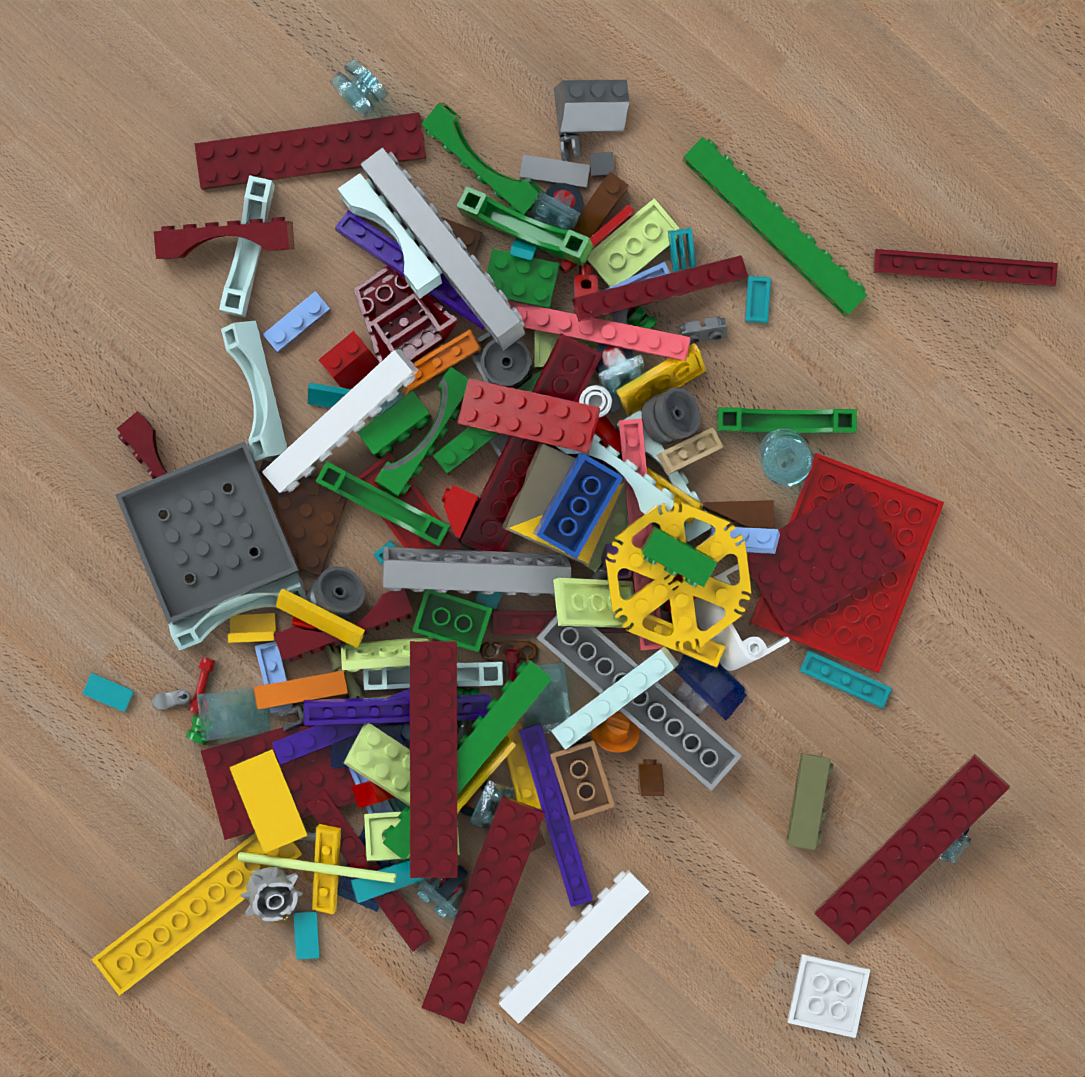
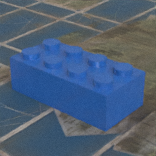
M578 453L532 534L577 559L623 476L589 456Z

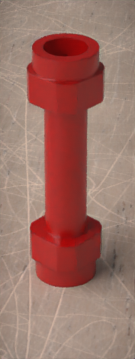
M202 657L199 665L201 672L194 699H190L188 711L202 714L205 704L202 701L210 671L213 672L215 660Z

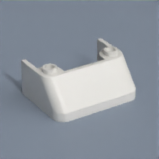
M738 563L713 578L731 584L727 575L739 569ZM698 597L695 598L696 621L702 631L709 629L725 616L723 607ZM730 624L710 639L726 646L720 659V664L723 668L730 671L760 659L790 642L788 637H783L766 647L764 641L759 637H749L742 641L733 624Z

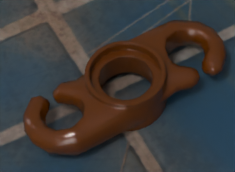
M531 641L493 642L491 645L495 649V654L492 656L486 653V649L490 646L489 642H485L480 648L482 658L488 662H506L502 649L508 644L520 650V660L522 661L527 659L523 654L525 647L532 649V654L528 657L530 661L534 660L538 654L537 646Z

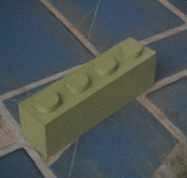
M805 753L800 755L786 837V844L788 846L816 850V845L821 843L822 832L819 831L820 822H824L826 809H823L824 799H828L830 787L826 786L828 777H831L833 773V763H830L831 759L828 757Z

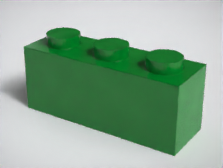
M656 526L653 527L641 548L644 560L653 565H656L657 562L664 565V570L673 576H676L678 573L686 577L684 581L693 587H697V585L704 587L718 563L716 559Z

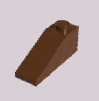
M610 171L577 217L570 230L591 238L627 192L629 185Z
M774 500L703 503L704 509L745 528H774Z
M643 759V763H638V792L641 796H664L662 764L657 763V759Z

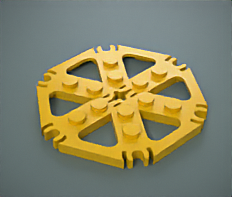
M675 501L673 502L674 509L672 511H666L665 504L661 503L662 513L659 514L657 504L615 536V539L623 543L620 544L617 541H612L611 544L618 548V552L616 554L607 552V556L615 561L605 560L612 612L622 608L615 613L616 619L621 615L627 616V620L622 624L623 628L628 627L632 622L633 625L626 629L628 632L677 651L675 646L676 641H678V647L683 651V643L685 641H690L692 649H695L696 642L694 639L697 638L700 648L741 617L742 613H737L734 609L745 612V608L739 605V600H750V597L742 593V591L751 594L745 540L736 545L735 543L740 542L743 537L741 534L735 538L730 536L735 526L730 525L724 530L731 523L730 521L681 502V511H678L679 505ZM689 517L696 518L715 528V533L697 546L696 549L716 559L717 562L728 554L736 555L740 580L738 584L731 585L710 576L704 587L700 585L693 587L684 580L681 582L679 580L672 581L675 576L666 572L664 565L658 562L656 565H653L643 559L644 555L641 553V548L632 544V538L647 525L656 522L660 525L661 530L686 543L684 522ZM627 568L654 579L628 600L620 597L617 577L620 569ZM693 596L723 607L725 609V616L705 631L699 630L696 624ZM669 599L673 624L672 634L664 636L645 628L642 624L643 619Z

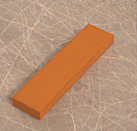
M471 329L467 330L414 362L413 364L419 371L414 374L415 380L406 387L404 385L400 387L403 395L409 394L411 391L444 373L450 367H454L482 350Z
M345 670L254 687L257 709L349 693Z

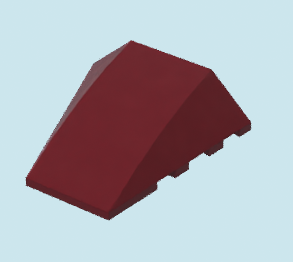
M388 266L354 288L379 364L394 350L399 349L404 352L412 363L442 344L458 323L456 317L447 312L443 306L434 301L428 294L419 299L406 282L405 277Z

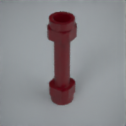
M511 648L506 650V663H508L507 682L509 679L514 682L517 678V664L520 663V650Z

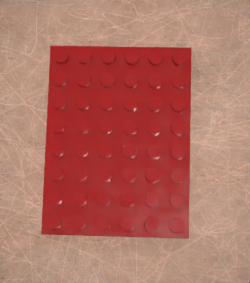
M815 453L788 524L858 484L904 563L784 633L763 595L760 594L750 624L879 673L944 502Z

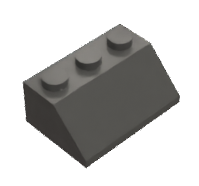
M563 80L554 88L559 133L624 131L629 107L627 80Z

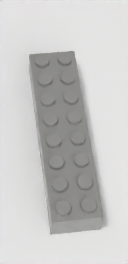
M384 547L382 577L383 587L391 591L411 588L415 592L434 589L435 592L440 593L447 592L448 590H457L459 593L480 591L483 594H493L495 591L503 592L506 595H516L517 592H523L530 596L550 593L551 596L555 597L553 580L557 578H571V565L568 557L562 554Z

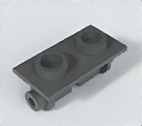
M720 316L704 319V327H701L699 320L684 322V325H679L682 336L691 338L690 345L727 338V324L725 318H720Z

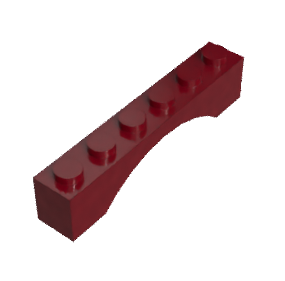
M285 217L271 218L272 222L263 223V219H250L249 224H241L240 220L227 221V226H219V222L205 223V227L197 228V224L183 225V229L175 230V226H162L161 231H154L156 259L185 258L201 244L225 236H237L248 239L267 251L295 249L293 222L285 221Z
M137 411L116 428L120 432L118 438L125 446L130 445L134 449L133 456L140 464L144 462L149 467L147 472L152 479H155L168 472L163 466L158 453L156 430L144 415Z
M401 588L399 591L383 593L369 613L353 624L364 629V635L368 634L366 630L375 627L377 631L388 627V621L397 619L398 622L411 618L410 613H413L414 610L406 589ZM299 626L273 634L282 660L289 659V662L303 658L302 653L310 651L311 655L323 651V645L332 643L333 646L344 643V641L324 631L311 630Z

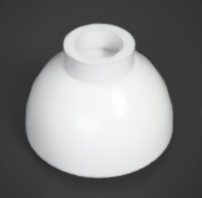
M594 385L582 392L580 403L601 408L599 417H602L610 410L612 398L604 387Z

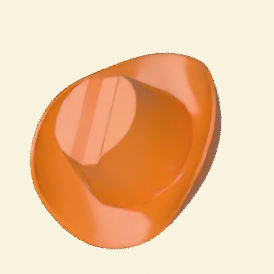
M618 710L589 733L601 748L610 752L620 753L631 750L637 744L641 730Z

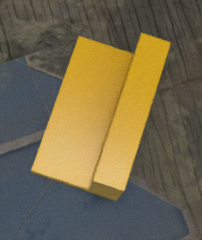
M276 613L244 614L231 617L228 643L275 641L273 634L276 633Z

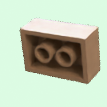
M593 739L572 745L566 750L563 748L550 752L571 821L615 807Z

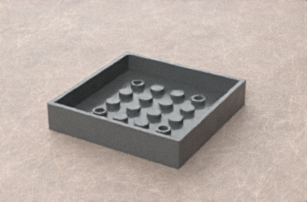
M245 441L116 494L168 624L184 620L300 571L250 447ZM226 484L232 485L230 492H225L224 487ZM163 510H166L168 513L165 519L160 517V513ZM252 548L258 549L257 556L250 554ZM189 574L194 576L192 583L186 581V577Z

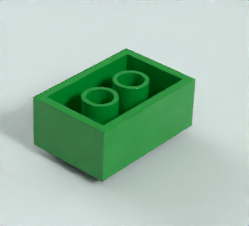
M492 248L487 273L493 279L497 291L501 290L509 301L550 309L559 271V263L537 258L527 260L513 256L510 252Z
M411 391L357 433L377 458L379 456L383 458L393 451L392 446L400 442V444H403L412 437L410 433L416 428L420 431L430 423L428 419L431 418V415L416 394Z
M426 589L412 632L441 641H457V646L479 652L493 608L446 593L435 592L433 589Z

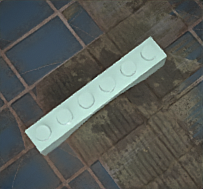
M358 174L338 188L340 198L352 213L378 223L396 239L404 255L406 282L419 299L442 284L441 269L435 262L431 263L427 257L429 255L422 245L417 246L412 232L408 228L404 229L402 227V221L395 211L393 213L390 212L387 208L389 205L382 195L378 196L374 190L376 188L369 178L365 180L361 174Z
M249 176L241 224H249L250 219H263V223L267 222L275 188L272 180ZM238 237L234 259L224 286L219 308L224 314L242 318L246 317L261 251L260 245L245 238Z
M256 321L230 324L221 329L225 348L242 369L252 393L254 420L248 439L255 462L278 458L287 449V442Z
M641 410L637 411L636 413L632 414L624 420L642 418ZM643 426L645 454L655 460L664 470L657 457V454L664 451V448L647 434ZM675 471L667 475L672 484L700 502L695 491L690 492L686 484L689 482L682 471L679 473ZM696 518L692 524L686 522V542L712 528L711 525Z
M596 434L593 437L590 454L558 447L566 454L583 453L601 459L615 467L633 488L638 499L640 511L644 514L657 504L659 514L662 513L661 503L665 504V509L668 512L674 506L673 502L675 501L673 498L675 495L665 487L661 491L655 486L656 480L648 474L644 476L636 471L638 467L628 459L624 462L618 458L620 453L610 445L607 448L599 443L601 438Z
M297 572L184 620L168 624L171 637L179 651L198 644L218 625L237 614L257 608L276 607L278 594L282 588L307 600L303 581Z
M665 646L554 728L552 733L566 750L679 664Z
M503 661L457 663V686L503 685ZM407 665L405 668L363 669L364 690L410 688V665Z

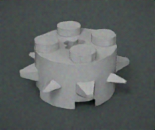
M278 867L256 869L253 871L247 883L246 892L241 894V897L248 899L250 902L245 912L246 915L257 914L265 922H272L283 919L284 914H291V910L293 911L297 904V897L303 895V892L295 890L293 886L298 875L296 873L288 875L283 868Z

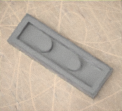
M523 154L519 178H530L534 181L553 184L567 183L574 187L587 189L590 165Z

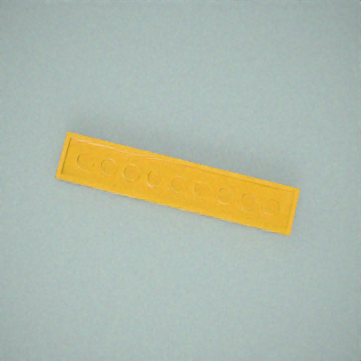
M255 832L91 960L120 996L243 901L245 898L241 897V894L246 892V886L253 871L277 867L238 861L239 852L296 860L303 854L295 842H291L264 854Z

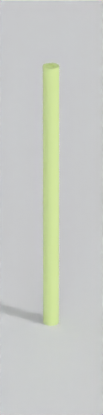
M239 852L238 861L391 883L396 881L395 873Z

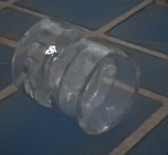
M691 673L672 695L681 703H687V708L698 716L716 694L707 686L702 687L701 681Z

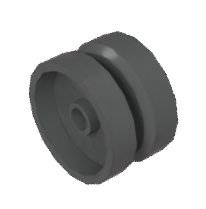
M494 339L483 349L481 368L491 384L518 389L531 378L534 370L533 358L526 345L519 339L504 351ZM511 360L510 365H508V366H504V365H503L504 362H507V363H508V362Z
M671 388L646 400L641 414L642 423L647 434L661 445H669L679 439L688 437L695 433L700 426L701 416L699 407L693 396L682 388Z
M339 566L327 568L310 586L307 593V601L346 621L358 610L365 598V588L361 579L355 572L346 567Z

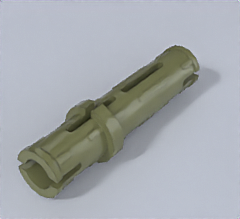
M332 643L331 646H325L324 651L332 664V671H343L341 652L338 646H333ZM345 670L349 698H365L352 673Z

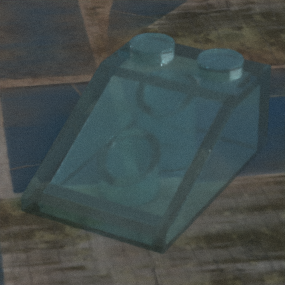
M564 662L537 664L539 668L552 677V680L525 711V727L541 723L543 733H549L570 717Z
M254 687L197 694L202 740H215L271 731L268 708L257 709Z

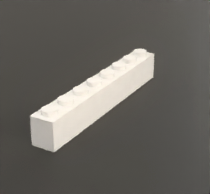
M401 349L394 350L263 470L262 473L279 493L287 490L288 492L293 491L299 486V479L303 476L306 478L316 470L314 466L319 461L323 463L332 455L331 450L337 446L339 448L349 440L347 436L352 431H359L365 425L364 420L369 415L374 417L382 410L380 405L386 400L388 402L393 400L399 394L397 390L402 385L406 387L415 380L414 374L419 370Z
M630 870L626 873L621 871L613 879L615 884L610 889L605 887L597 895L599 900L593 906L588 904L581 912L583 916L577 922L575 920L571 921L564 929L566 933L561 938L558 936L554 938L548 945L550 949L544 955L542 953L537 955L532 961L534 965L528 971L524 969L515 978L517 982L512 987L508 985L499 994L501 997L499 1005L518 1024L649 893V889Z

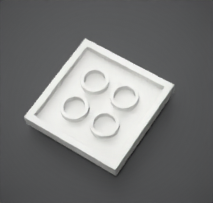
M801 954L787 1022L856 1038L870 969Z

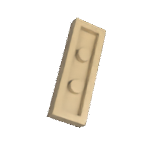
M712 427L657 454V457L666 474L669 475L722 449L723 445Z

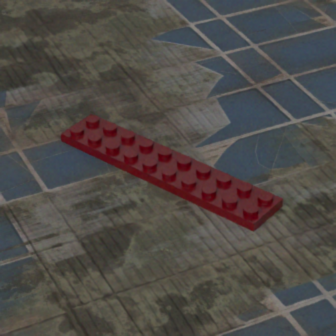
M420 112L194 143L200 188L202 190L247 184L249 176L276 180L362 168L361 163L382 147L387 154L392 152L398 162L426 159Z
M560 333L532 393L579 403L580 396L586 389L602 353ZM509 436L470 515L467 526H465L462 532V537L459 539L461 542L481 551L505 552L514 533L502 528L515 497L523 487L526 472L540 442ZM545 444V445H547V446H549V447H551V448H554V449H556V447H557V446Z
M410 641V878H457V641Z
M974 754L815 911V915L849 945L1010 788V785Z
M501 796L421 1008L465 1024L546 811L509 797Z

